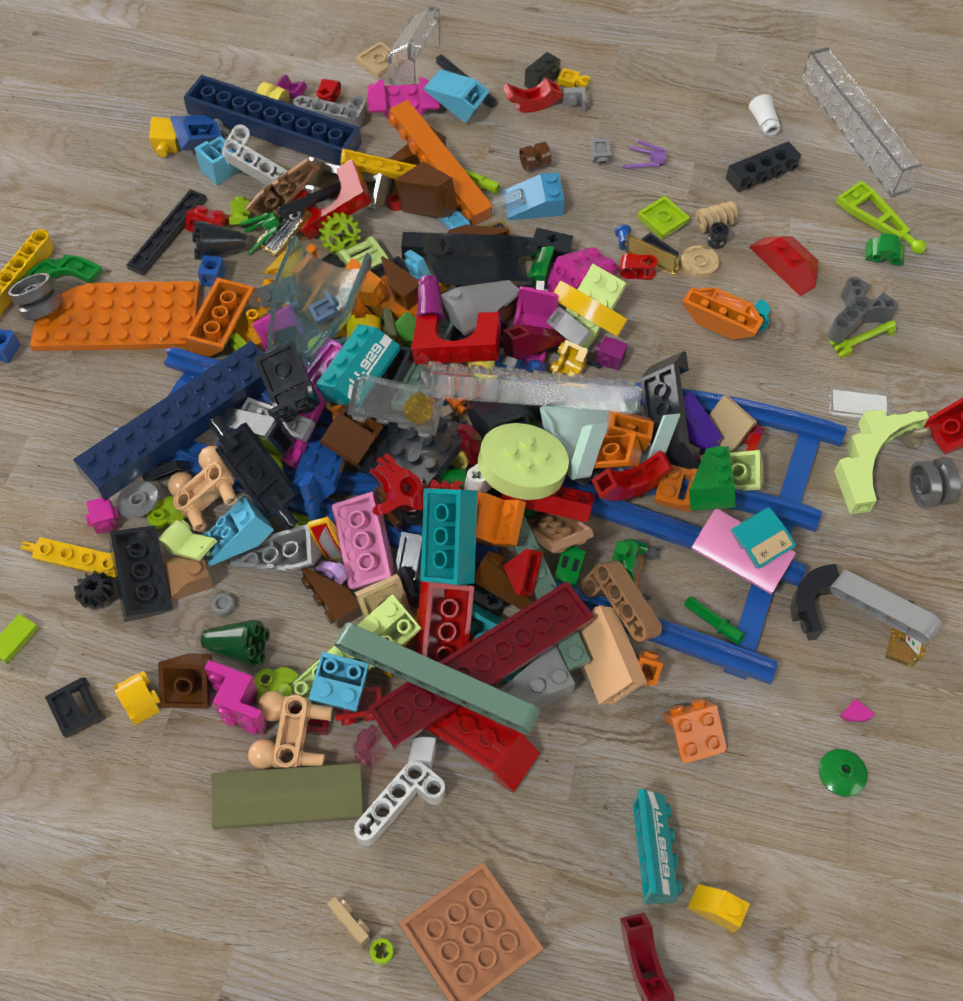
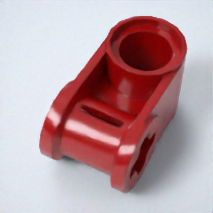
M321 79L316 91L317 97L320 100L335 103L340 96L341 82Z
M623 254L620 258V276L624 279L652 280L656 275L657 258L650 254Z

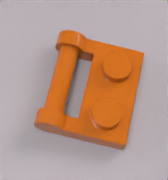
M671 465L674 470L660 479L653 503L691 512L689 489L698 469H686ZM683 478L688 479L689 484L685 499L680 500L678 496Z

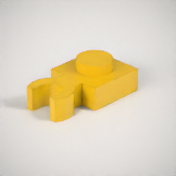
M563 68L557 83L569 88L575 86L585 87L586 90L590 77L586 75L579 76L580 72Z

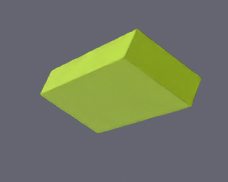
M18 614L0 634V660L8 664L39 627L26 617Z

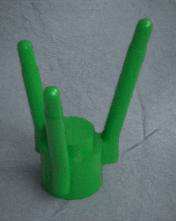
M274 211L269 214L266 212L261 216L240 222V225L243 226L261 220V222L245 229V233L261 226L266 230L270 229L247 252L248 255H251L273 233L278 231L277 227L281 223Z

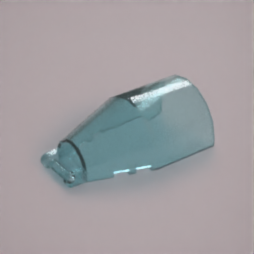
M293 235L271 286V317L266 353L290 341H294L306 370H308L309 364L351 318L371 267L372 258L370 253H366L359 269L340 268L313 256L302 246L298 237ZM328 290L331 296H336L340 304L337 307L340 315L318 326L308 306L325 298L326 296L323 291Z

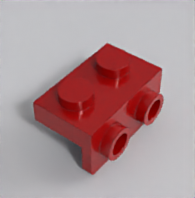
M198 205L186 212V230L194 231V221H204L224 227L229 224V217L231 215L224 214L225 212L221 210L212 211L207 209L206 206Z
M380 686L364 688L360 707L356 713L335 708L336 722H341L342 726L356 724L357 719L365 718V722L375 721L368 710V706L382 698Z

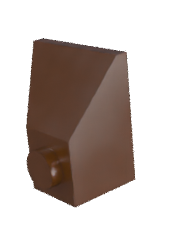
M188 653L158 663L160 708L208 709L212 684L204 668L208 660L212 661V654Z

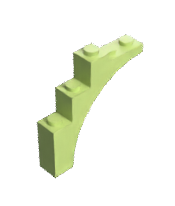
M869 410L863 413L858 423L861 433L852 436L846 446L850 457L839 460L834 470L850 514L870 512L877 501L872 475L876 455L886 444L903 435L907 430H912L913 428L923 429L929 419L926 411H912L908 414H892L886 416L884 410Z

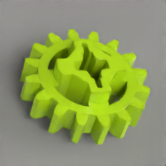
M342 212L339 217L337 213H334V218L327 216V223L322 221L325 227L324 229H319L323 233L319 239L324 241L322 246L327 248V251L330 253L334 251V254L338 255V251L342 249L347 250L353 245H357L356 239H361L357 235L361 231L360 228L356 227L358 222L353 220V217L350 215L346 217V214ZM347 223L349 224V226H350V228H351V232L348 231V225H347ZM341 232L345 233V234H342V235H339V236L335 235V234H338V233L340 234ZM329 236L333 238V245L329 240Z

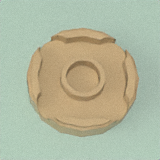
M701 245L687 248L680 262L682 270L687 275L697 279L713 276L717 272L719 258L714 250L710 248L709 250L705 249V246Z

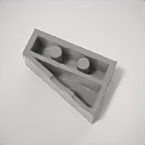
M555 645L541 654L500 690L540 708L572 695L575 683Z

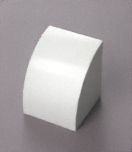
M415 738L412 742L408 763L419 761L432 770L436 751V738Z

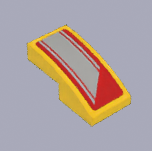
M329 517L308 522L309 531L328 561L341 558L342 552L337 528Z

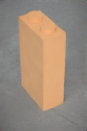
M600 605L592 609V614L595 617L594 621L577 632L591 660L590 664L585 665L584 668L598 703L615 704L647 683L619 615L613 607Z

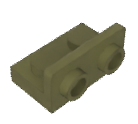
M383 308L380 319L382 332L400 346H403L395 326L396 319L392 317L391 309Z

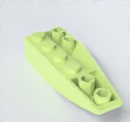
M393 594L357 625L401 646H404L422 629L414 615ZM335 646L327 652L329 654L364 662L360 659H357L349 654L342 652ZM320 659L290 685L293 695L309 699ZM369 664L368 670L374 668L375 666Z

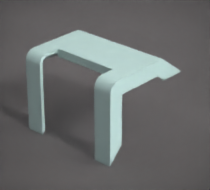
M622 397L543 406L540 408L544 430L555 436L567 451L569 458L567 474L570 479L574 480L591 476L609 423H606L609 407L633 413ZM680 413L664 415L662 417L653 444L649 443L645 453L641 455L639 465L660 450L666 453Z

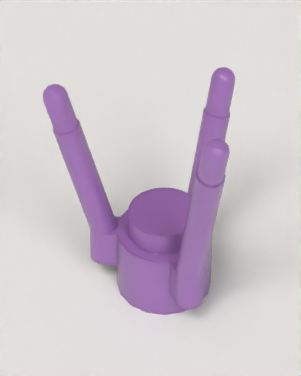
M637 139V143L652 150L629 146V149L651 154L650 160L653 162L623 165L622 168H659L660 164L665 163L667 150Z

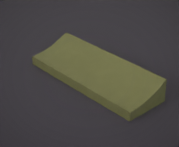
M360 763L211 774L212 828L214 830L360 819L363 815L362 769Z

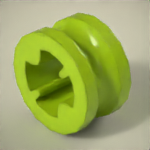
M380 938L371 944L370 956L372 961L378 965H385L392 960L394 951L392 944L387 939ZM381 945L387 946L386 952L388 955L385 958L382 955V959L377 958L375 950L377 946H380V948H382Z

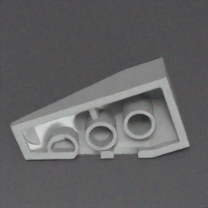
M510 280L457 287L441 294L444 316L465 336L475 331L478 313L498 312L502 306H507L519 295V289Z
M308 524L269 535L259 546L231 557L230 566L232 568L294 571L314 565L321 557L322 552L315 543Z

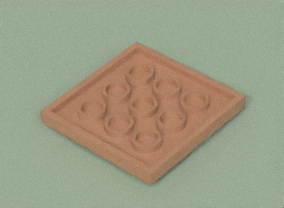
M484 862L398 922L448 1001H478L544 951L538 939Z

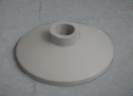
M140 481L132 483L119 493L116 499L117 510L122 516L127 518L144 516L156 506L159 500V492L155 485L150 482Z

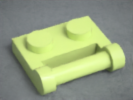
M373 236L366 238V241L347 250L342 249L338 251L340 260L346 266L351 260L350 256L367 248L370 249L352 257V259L357 260L369 270L382 264V256L389 260Z

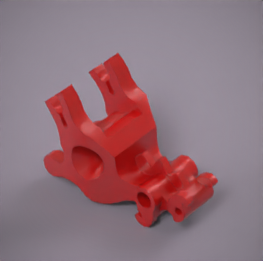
M386 453L383 459L379 457L376 460L380 465H377L375 469L371 468L369 471L380 482L382 490L386 494V501L375 505L372 512L374 515L379 516L389 513L395 508L405 512L423 509L424 488L461 490L459 485L463 483L458 480L448 484L444 480L439 484L433 479L430 486L425 483L421 484L419 477L409 469L401 468Z

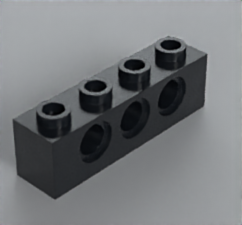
M787 141L729 165L726 180L738 193L748 190L784 173L794 171L799 165L801 154Z

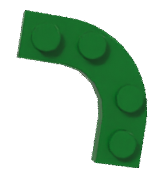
M63 255V258L54 260L48 258L41 261L30 269L22 279L38 273H48L51 279L61 275H70L87 283H93L103 270L101 266L85 258Z

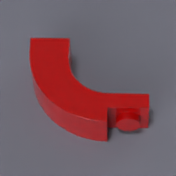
M660 450L641 463L639 467L625 471H616L608 467L591 481L600 498L608 501H620L636 497L655 488L660 484L658 480L674 469L666 454Z

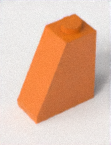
M352 258L332 285L337 296L353 292L364 305L377 308L387 295L382 279Z

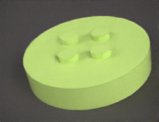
M522 423L504 424L489 431L482 441L478 456L480 473L488 484L505 495L525 500L541 499L555 493L562 486L569 466L567 451L555 436L539 427Z

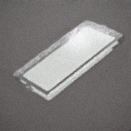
M838 385L829 386L827 401L829 402L830 414L861 418L863 413L869 410H884L886 416L892 415L891 409L893 404H891V392Z

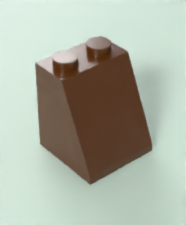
M425 162L420 163L395 179L403 212L445 218L458 210L452 177Z

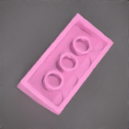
M374 492L332 504L344 567L347 569L346 575L348 577L349 590L366 588L395 575L383 515L376 516L372 512L375 505L381 504L379 495Z
M715 509L691 549L767 593L772 594L796 552L789 550L759 569H755L745 549L740 548L730 531L731 528L741 522Z

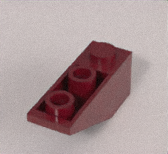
M519 324L503 330L504 351L515 359H521L533 353L556 347L566 341L563 335L550 328Z

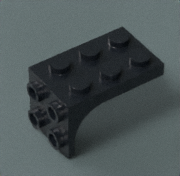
M290 341L254 359L273 405V408L268 410L269 416L288 423L295 420L296 416L303 412L306 414L314 411L316 406L321 404L294 341Z

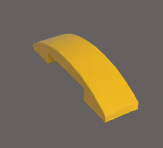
M562 281L559 282L553 292L559 295L558 303L617 337L628 320Z

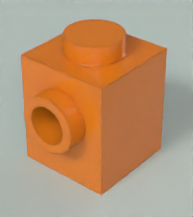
M645 650L644 653L638 651L636 657L647 681L644 685L649 686L651 684L657 686L663 666L661 657H658V653L650 650Z

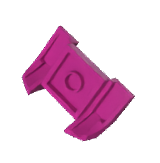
M419 77V84L384 86V79H381L375 84L368 85L367 89L369 113L383 112V115H387V119L389 118L390 108L406 100H409L421 117L425 110L439 109V102L423 90L430 82L423 77Z

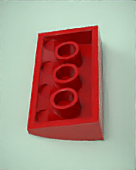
M561 486L552 495L541 499H518L503 493L501 499L521 500L526 502L525 508L588 523L596 494Z

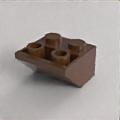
M347 403L337 414L319 443L357 466L375 443L384 426Z

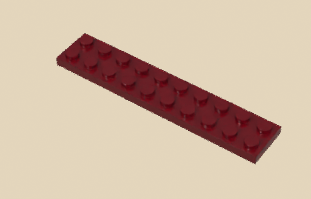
M566 581L439 661V663L493 686L594 621L595 617ZM406 682L368 706V710L395 750L461 707V705L415 684Z

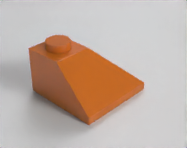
M637 434L604 435L593 469L639 467L642 450Z

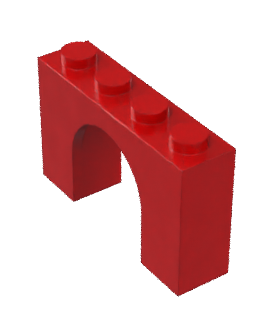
M352 159L336 169L341 182V191L338 198L328 207L318 209L315 204L302 210L305 212V215L297 225L299 231L309 240L321 234L319 229H324L325 226L322 224V221L327 223V216L334 218V213H337L340 217V214L343 212L347 217L373 202L362 171ZM304 188L296 195V197L293 200L301 198L310 193Z
M499 312L478 313L475 331L467 338L457 341H448L439 337L440 327L437 315L417 316L411 347L414 363L498 361L501 334Z

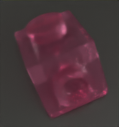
M373 724L368 729L364 728L358 734L357 741L353 745L354 758L363 766L368 764L372 768L376 763L374 756L369 753V750L380 739L379 729Z

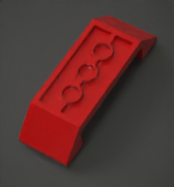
M463 706L426 729L491 772L493 780L512 793L515 792L540 755V752L523 733Z

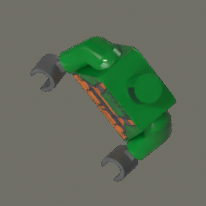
M636 539L617 541L612 561H619L635 585L638 586L644 554L648 560L660 559L656 555V551H662V548L660 546L648 547L647 544ZM649 593L642 594L646 601L651 600Z

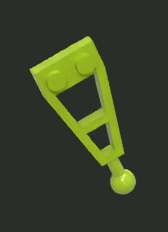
M862 180L837 197L835 203L846 212L882 233L897 235L899 240L903 239L911 246V251L914 254L921 255L926 251L927 245L925 241L916 240L909 235V227L879 194ZM870 199L884 215L877 219L858 208V206ZM890 221L898 230L887 225L886 222Z

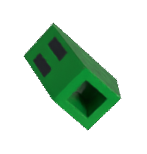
M576 546L567 547L561 553L554 580L560 583L567 581L571 587L577 588L586 551Z

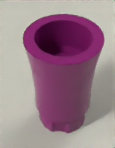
M422 276L419 279L416 317L437 315L438 322L440 323L445 319L442 308L439 280L436 276Z

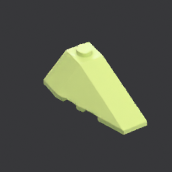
M760 450L730 453L735 489L742 491L761 490L764 475Z

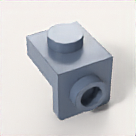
M328 290L323 291L326 296L325 298L308 306L318 326L340 315L337 309L340 304L336 296H331Z

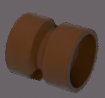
M546 142L534 144L533 147L531 145L519 150L520 162L525 171L536 169L537 166L551 165V152Z

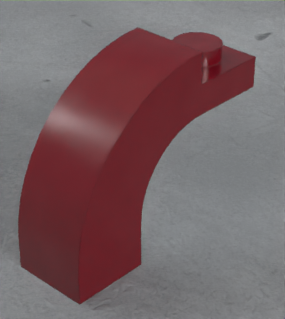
M645 912L620 918L626 955L641 1001H675L674 992L663 974L658 959L652 924Z

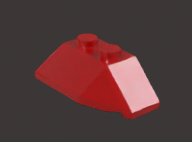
M793 236L764 237L750 245V249L799 296L815 288L818 259Z

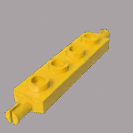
M39 537L36 544L26 541L22 542L21 550L32 552L34 560L91 574L94 570L99 574L104 572L108 578L116 579L110 553Z

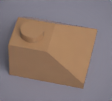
M181 556L163 561L171 601L214 588L204 556L200 561Z

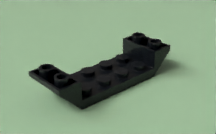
M682 351L650 366L640 378L644 416L651 418L654 422L652 439L650 441L652 445L662 417L664 415L680 413L665 454L671 465L686 469H698L701 463L700 449L689 444L680 374L689 371L687 354L685 351Z

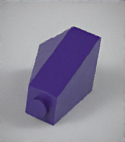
M692 392L688 393L683 397L689 444L699 447L700 455H704L707 448L720 446L722 435Z

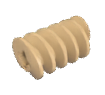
M728 201L727 203L724 202L720 205L716 204L713 207L709 206L697 210L695 213L697 225L702 233H705L707 229L710 231L711 225L716 222L733 225L734 219L738 218L736 204L733 201Z

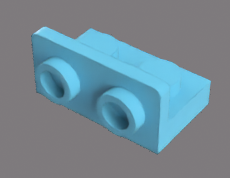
M412 250L404 253L407 259L405 264L411 276L418 279L426 275L431 276L423 257Z

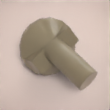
M913 428L912 430H907L902 435V441L909 448H918L923 443V437L931 436V429Z

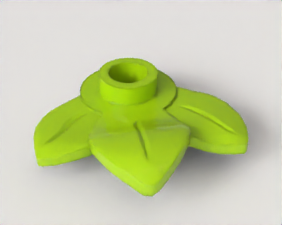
M174 496L166 497L163 501L159 498L156 506L147 515V522L150 526L155 525L156 529H163L167 524H172L175 520L181 521L187 518L174 507Z
M280 667L274 671L269 668L259 670L254 677V682L258 689L257 701H259L262 695L271 691L279 692L284 696L293 695L289 684L299 678L298 674L287 667ZM269 676L270 681L266 684L262 683V678Z

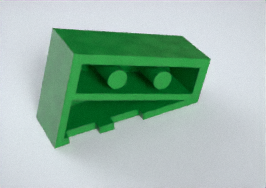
M717 446L706 449L689 489L690 511L736 507L735 484L729 446Z

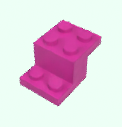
M208 660L204 669L213 689L218 691L213 704L222 719L221 722L231 727L235 725L243 727V730L251 735H256L257 733L265 735L268 725L262 710L253 707L258 693L253 677Z

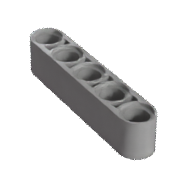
M844 570L830 587L832 594L840 600L924 644H929L943 626L940 618L933 613L848 570Z

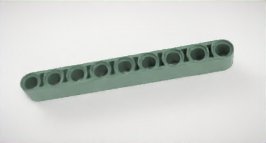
M346 623L334 643L335 647L346 654L520 733L530 735L541 712L536 706L354 624Z

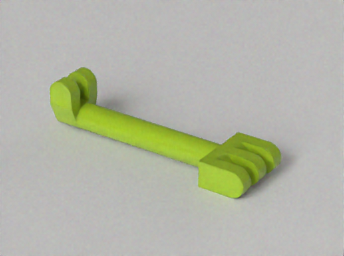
M891 320L849 340L845 339L841 343L831 340L830 345L834 347L836 353L839 352L838 356L840 358H844L852 354V346L883 332H886L889 337L894 335L896 323L894 320Z

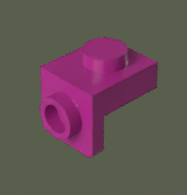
M284 74L276 83V87L288 90L289 99L303 96L304 91L308 88L305 81L291 82L287 74Z

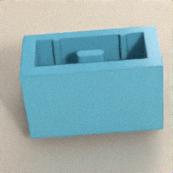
M322 652L309 700L354 713L358 712L369 663Z

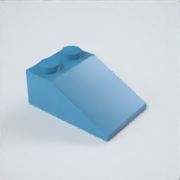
M559 173L539 174L503 190L508 220L563 216L564 195Z

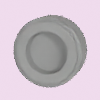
M221 593L212 599L211 608L215 615L227 617L233 613L235 603L229 594Z

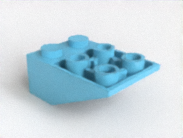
M441 69L423 89L465 123L490 92L476 79Z
M243 495L224 516L217 520L209 532L203 534V536L212 537L217 540L209 550L210 554L204 556L208 564L212 566L259 546L274 529L258 506Z

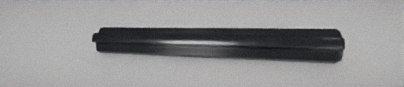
M442 54L436 57V63L445 71L469 77ZM488 93L483 102L492 108L496 105V98Z
M339 181L278 207L277 214L284 218L340 194L341 182Z

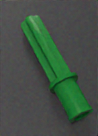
M693 597L687 598L684 606L717 629V634L724 635L737 646L744 640L746 633L732 625L729 619L724 620Z

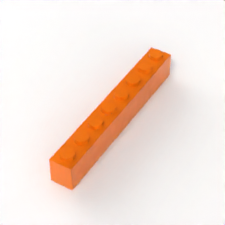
M409 100L390 108L389 124L398 131L400 138L406 141L411 152L419 158L420 163L425 162L452 177L458 209L470 224L476 225L491 217L493 205Z

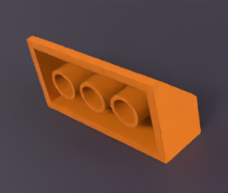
M217 277L185 336L189 352L210 357L223 351L255 288Z

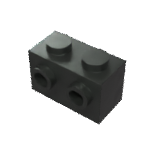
M549 52L543 54L525 69L524 86L529 89L534 88L545 78L554 81L559 77L561 59Z

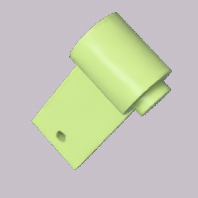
M175 520L158 538L159 545L170 554L200 561L204 555L208 556L210 554L209 550L217 540L212 537L193 534L190 531V525L184 520Z

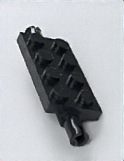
M219 415L212 418L208 425L218 436V442L220 443L215 449L267 520L277 515L287 530L292 529L299 521L287 506L299 494L298 490L247 423H243L234 431H230Z

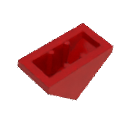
M526 548L503 566L516 594L533 597L543 554L542 551Z

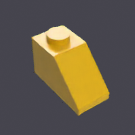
M698 884L687 908L735 933L741 927L750 903L727 891Z

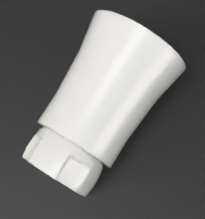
M763 94L754 98L749 104V110L754 115L760 129L765 136L771 137L776 135L781 127L772 96Z

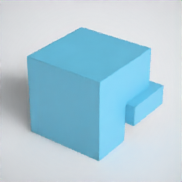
M221 136L209 143L205 141L195 147L200 170L217 186L241 172L240 169L225 161L222 151L226 140ZM228 149L229 152L235 153L234 150Z

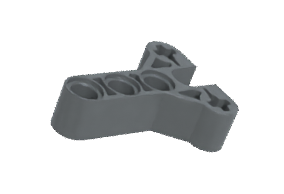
M858 277L848 278L841 293V298L845 301L846 308L835 318L828 332L829 339L833 342L841 343L861 323L889 322L898 307L897 301L885 293H882L876 299H869L866 297V294L871 285Z

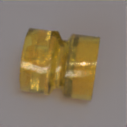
M425 391L412 393L404 405L406 418L416 424L428 421L434 412L435 400L432 395Z

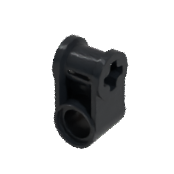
M476 583L467 585L474 587L473 603L498 617L501 615L503 599Z

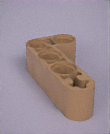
M615 560L598 564L583 579L581 585L583 593L587 597L605 594L636 641L642 642L658 637L661 634L662 626L659 619L619 561Z

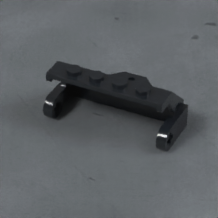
M424 232L423 253H427L426 257L439 283L456 285V288L510 280L515 286L532 285V277L523 276L518 259L520 256L533 257L536 254L537 241L534 237Z

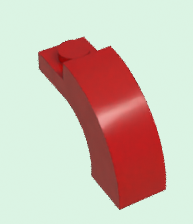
M547 78L531 89H521L509 83L503 87L507 100L514 103L517 111L526 113L546 109L564 95L558 83Z

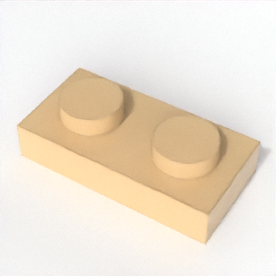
M333 897L327 903L329 910L358 944L364 948L370 942V938L367 935L370 932L369 928L361 919L357 922L350 915L353 910L344 900L339 902Z

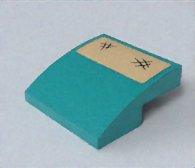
M769 507L730 529L740 548L745 549L755 569H759L796 546L782 522Z

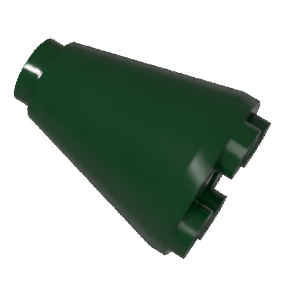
M248 620L212 627L203 631L201 646L210 652L245 666L255 667L257 664L262 665L265 661L264 651L266 642L270 638V631L268 628H264V625L259 620Z

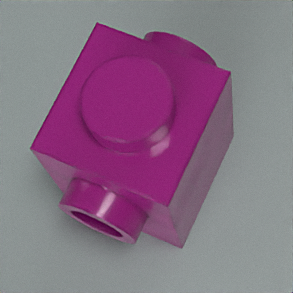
M605 336L603 342L598 343L596 347V362L604 367L619 371L626 356L628 344Z

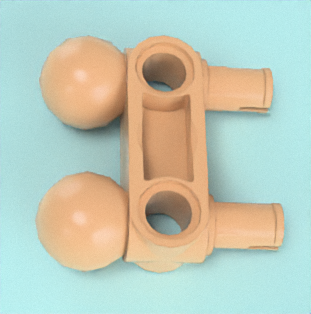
M207 446L202 449L198 460L203 470L194 478L187 472H177L168 481L169 492L174 496V507L180 510L184 517L189 518L192 528L196 532L203 531L207 527L201 512L218 497L222 496L224 504L227 506H232L238 502L232 487L235 482V476L215 449L218 446Z
M276 691L267 692L262 695L258 701L257 709L262 710L267 721L280 720L276 744L269 739H260L251 745L248 751L250 764L259 770H267L271 767L284 769L324 766L325 754L304 752L303 748L308 720L312 718L331 721L333 706L313 704L312 701L302 696H284ZM294 705H302V710L298 714H291L290 710ZM286 752H292L293 759L288 763L282 762V756Z

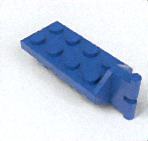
M315 427L292 480V484L299 492L298 495L302 496L305 501V507L310 520L318 517L317 511L321 501L335 492L346 459L319 443L329 427Z

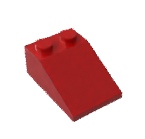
M963 398L930 416L924 425L925 428L931 429V437L944 455L963 448Z

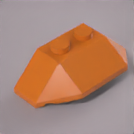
M716 287L690 288L682 301L683 306L696 324L731 340L755 336L764 320L752 303Z

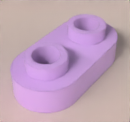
M322 561L315 568L318 574L340 585L348 578L346 575L347 569L339 562Z

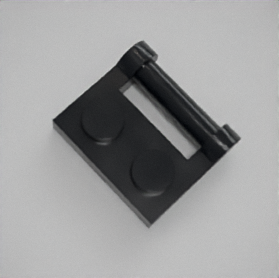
M86 677L79 678L45 696L65 739L93 724L102 722L106 718L103 710H99L89 689L90 684ZM77 691L80 692L90 712L85 717H83L73 696V693Z

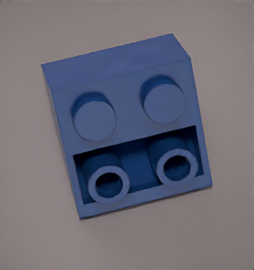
M205 115L170 117L182 151L195 150V147L205 141L209 143L219 136L222 137L217 121Z

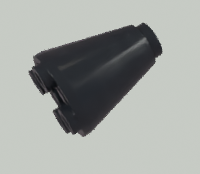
M194 221L192 241L196 243V248H194L195 260H202L203 255L221 256L246 249L245 233L204 221Z

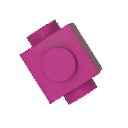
M98 498L86 502L89 514L85 515L89 527L94 528L96 534L108 533L113 529L119 528L117 519H120V514L117 506H113L110 498L106 501Z

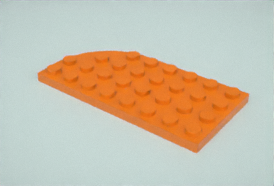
M199 281L87 283L69 289L60 294L63 301L57 309L36 319L30 348L32 351L188 348L185 336L198 313L200 283Z

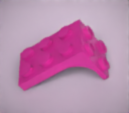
M589 247L559 256L544 289H548V291L553 293L560 281L578 289L592 264L612 275L618 274L620 267L615 264L613 259L602 255L599 249Z
M520 287L512 327L524 324L554 329L546 321L557 309L559 295L531 287ZM547 349L521 358V361L538 359L541 360V363H544ZM504 351L503 358H504L505 356L510 357V356Z

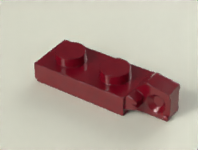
M460 423L456 429L462 439L460 448L473 467L478 464V456L483 439L471 425Z

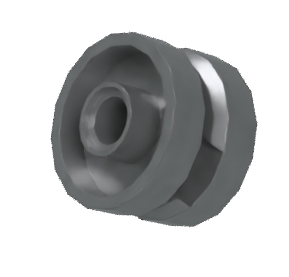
M48 273L28 276L14 284L8 291L14 304L18 305L17 309L24 320H34L43 317L57 309L63 301L58 290L53 288L54 283Z
M943 457L932 461H917L912 464L909 483L911 493L919 507L930 508L938 504L943 506L954 504L958 501L961 481L958 469L950 458Z

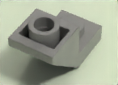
M559 306L546 321L567 340L579 346L584 344L591 334L587 328Z

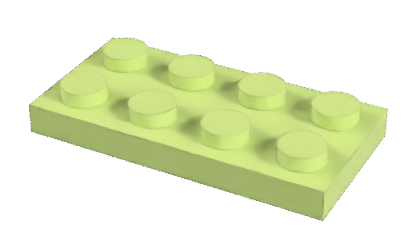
M592 264L577 290L613 310L628 284ZM566 308L565 311L591 332L587 341L581 345V347L589 350L601 327Z

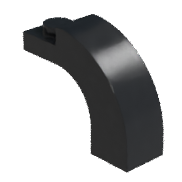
M836 564L821 566L809 572L802 579L792 597L790 606L792 622L801 621V630L804 634L806 633L808 641L817 640L823 631L815 610L814 601L820 596L832 594L830 587L840 576Z

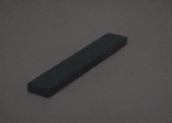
M190 189L126 264L127 269L144 276L186 226V212L198 205H203L207 200L206 195Z

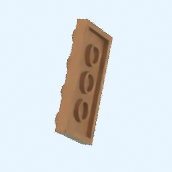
M545 512L537 514L532 519L527 518L536 541L552 553H561L569 546L583 544L587 539L594 537L592 528L579 520Z

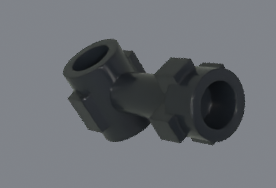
M407 566L396 570L395 574L400 577L408 594L406 598L409 606L419 608L420 593L416 592L410 579L413 573L411 569L408 570Z

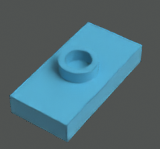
M458 210L445 218L437 217L449 230L463 225H470V222Z

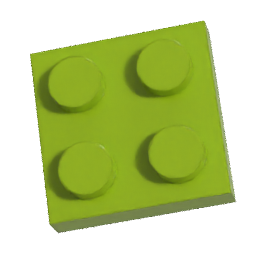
M666 196L661 197L637 212V218L661 240L690 221V217Z

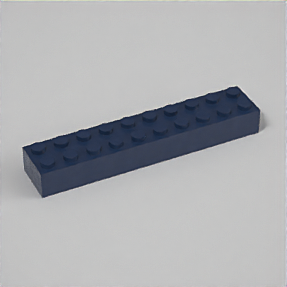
M202 74L183 97L187 114L205 115L213 120L219 119L225 127L231 129L236 125H244L249 129L251 136L339 166L341 165L342 149L357 151L361 145L360 127Z
M252 341L248 342L74 458L73 461L79 473L99 496L106 501L211 429L208 422H211L212 418L218 415L221 417L228 407L240 409L248 397L254 399L267 389L254 361L255 358L264 355V353Z

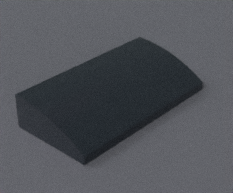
M156 526L110 531L108 541L124 622L172 611Z

